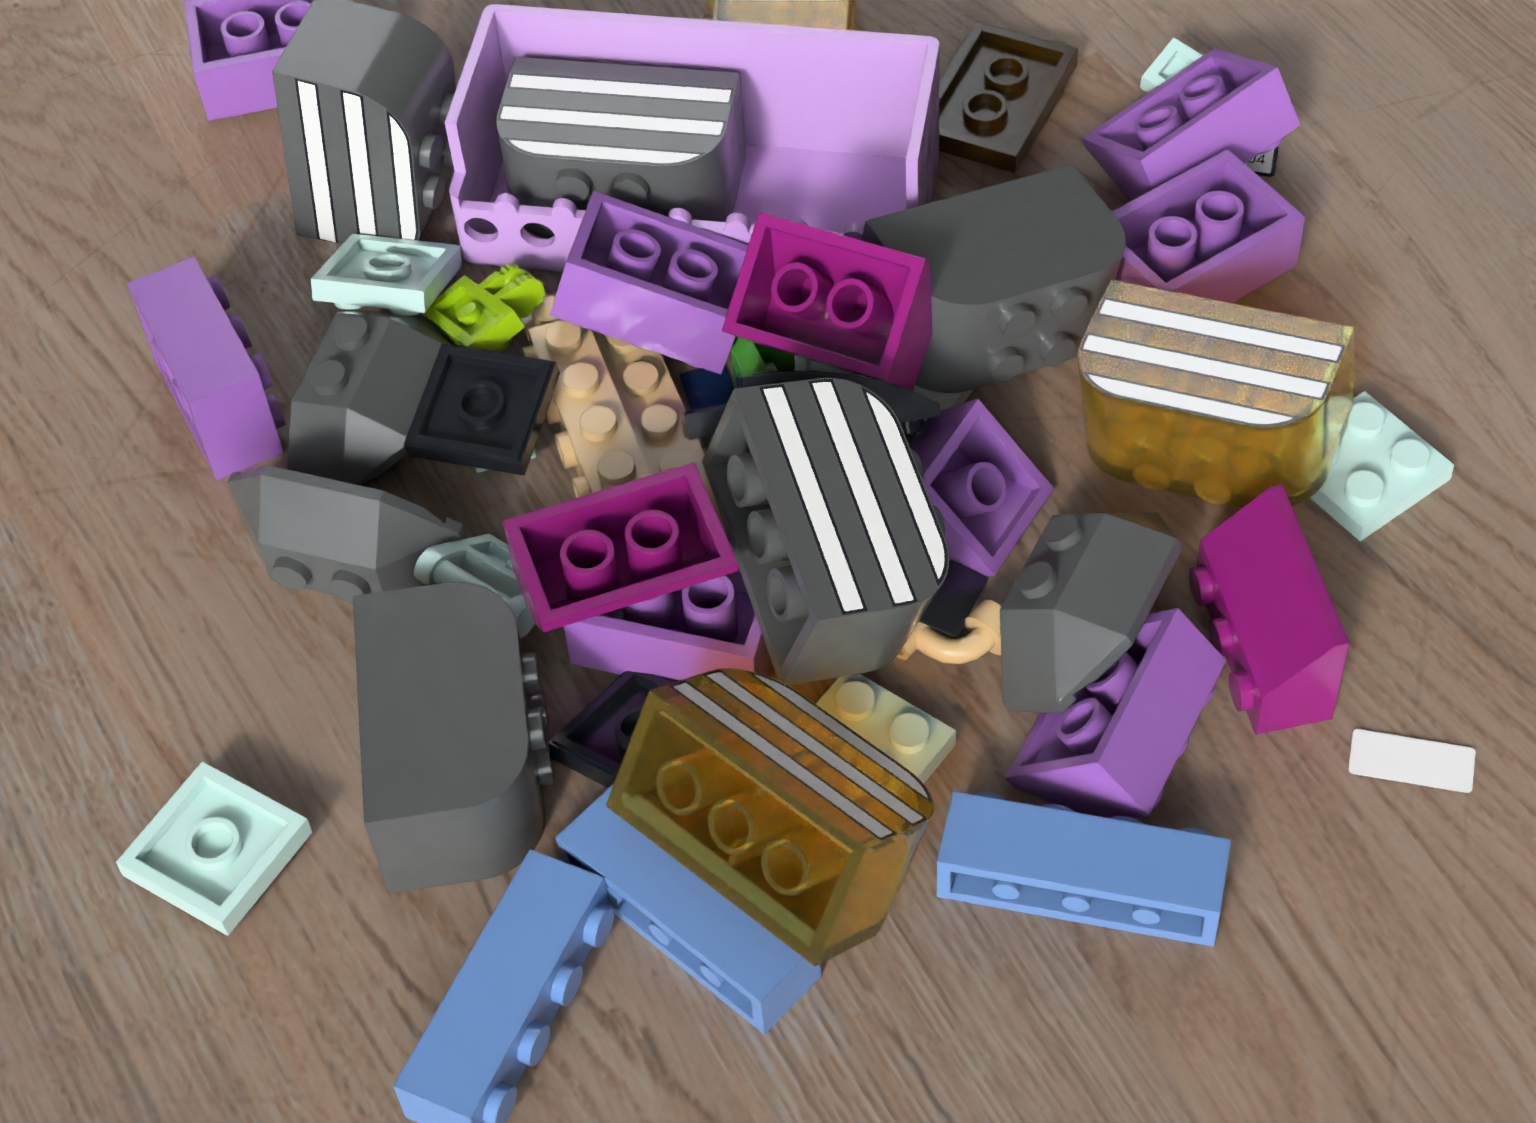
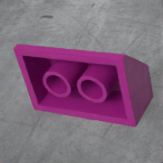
M759 212L722 332L765 347L914 391L932 334L930 260Z
M694 462L503 520L512 568L529 614L543 633L739 571L737 559Z
M1283 484L1272 486L1200 540L1197 567L1190 568L1189 582L1194 601L1198 606L1206 605L1211 618L1209 620L1211 644L1223 657H1226L1231 670L1229 674V688L1232 701L1237 711L1246 710L1255 735L1332 719L1349 646L1345 631Z

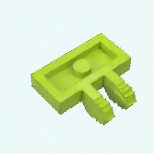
M506 263V266H501L500 271H494L480 284L475 283L464 275L440 294L428 310L421 314L454 346L501 353L510 344L511 338L525 327L519 317L526 318L534 312L536 306L540 307L539 304L544 302L543 298L546 296L543 286L544 282L536 279L516 264L512 263L509 265Z

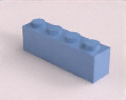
M612 784L556 836L561 861L604 877L610 907L614 909V914L764 1035L821 978L819 940L812 928L800 917L794 914H788L785 917L767 903L761 889L743 874L732 876L719 866L711 851L698 838L691 834L682 837L669 827L661 812L648 799L642 796H637L633 799L617 785Z
M953 791L937 859V897L1214 947L1231 839L1216 837L1197 828L1175 830L1146 825L1137 819L1127 816L1106 818L1077 813L1058 804L1036 806L1007 801L999 795L988 792L967 794Z
M529 849L393 1085L405 1118L417 1123L507 1122L516 1102L517 1083L527 1065L534 1067L541 1060L549 1042V1025L560 1005L568 1006L575 998L581 984L583 975L582 965L592 946L599 948L603 945L612 928L614 909L610 907L604 877Z

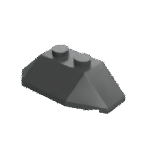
M376 310L336 312L291 401L287 470L361 485L381 475L407 455L404 442L441 344L450 345L425 316H399L391 312Z
M269 465L251 468L243 473L239 471L233 472L227 481L239 518L271 581L278 582L292 590H314L335 595L345 602L353 603V596L426 586L414 576V568L420 555L431 546L466 539L462 523L448 517L442 518L441 521L424 507L383 490Z
M1158 512L1052 515L1000 608L1002 699L1008 712L1063 713L1076 700L1075 692L1097 680L1133 645L1183 548Z

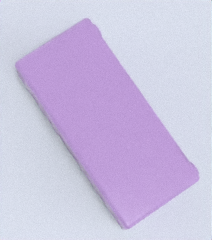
M492 4L485 7L482 12L445 120L455 171L449 188V194L462 255L465 261L470 264L504 267L506 263L509 265L514 263L523 269L563 272L586 211L577 210L576 205L566 198L556 199L552 207L519 205L518 199L509 194L496 117L515 57L740 73L746 160L734 212L728 215L726 222L693 220L691 214L682 208L670 210L668 217L749 245L759 212L862 240L866 220L932 202L939 163V41L935 37ZM528 223L543 224L552 230L554 236L549 239L537 236L526 230L524 225Z

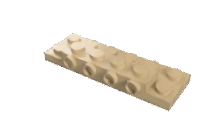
M556 293L544 296V302L539 304L540 307L536 306L534 312L526 318L519 317L525 326L522 329V333L528 345L521 348L522 356L556 361L560 371L545 420L548 425L558 423L561 432L554 434L564 468L568 469L575 466L579 477L572 478L576 498L694 462L728 538L702 463L705 454L703 449H701L698 438L692 440L684 438L679 413L686 412L662 355L550 316Z

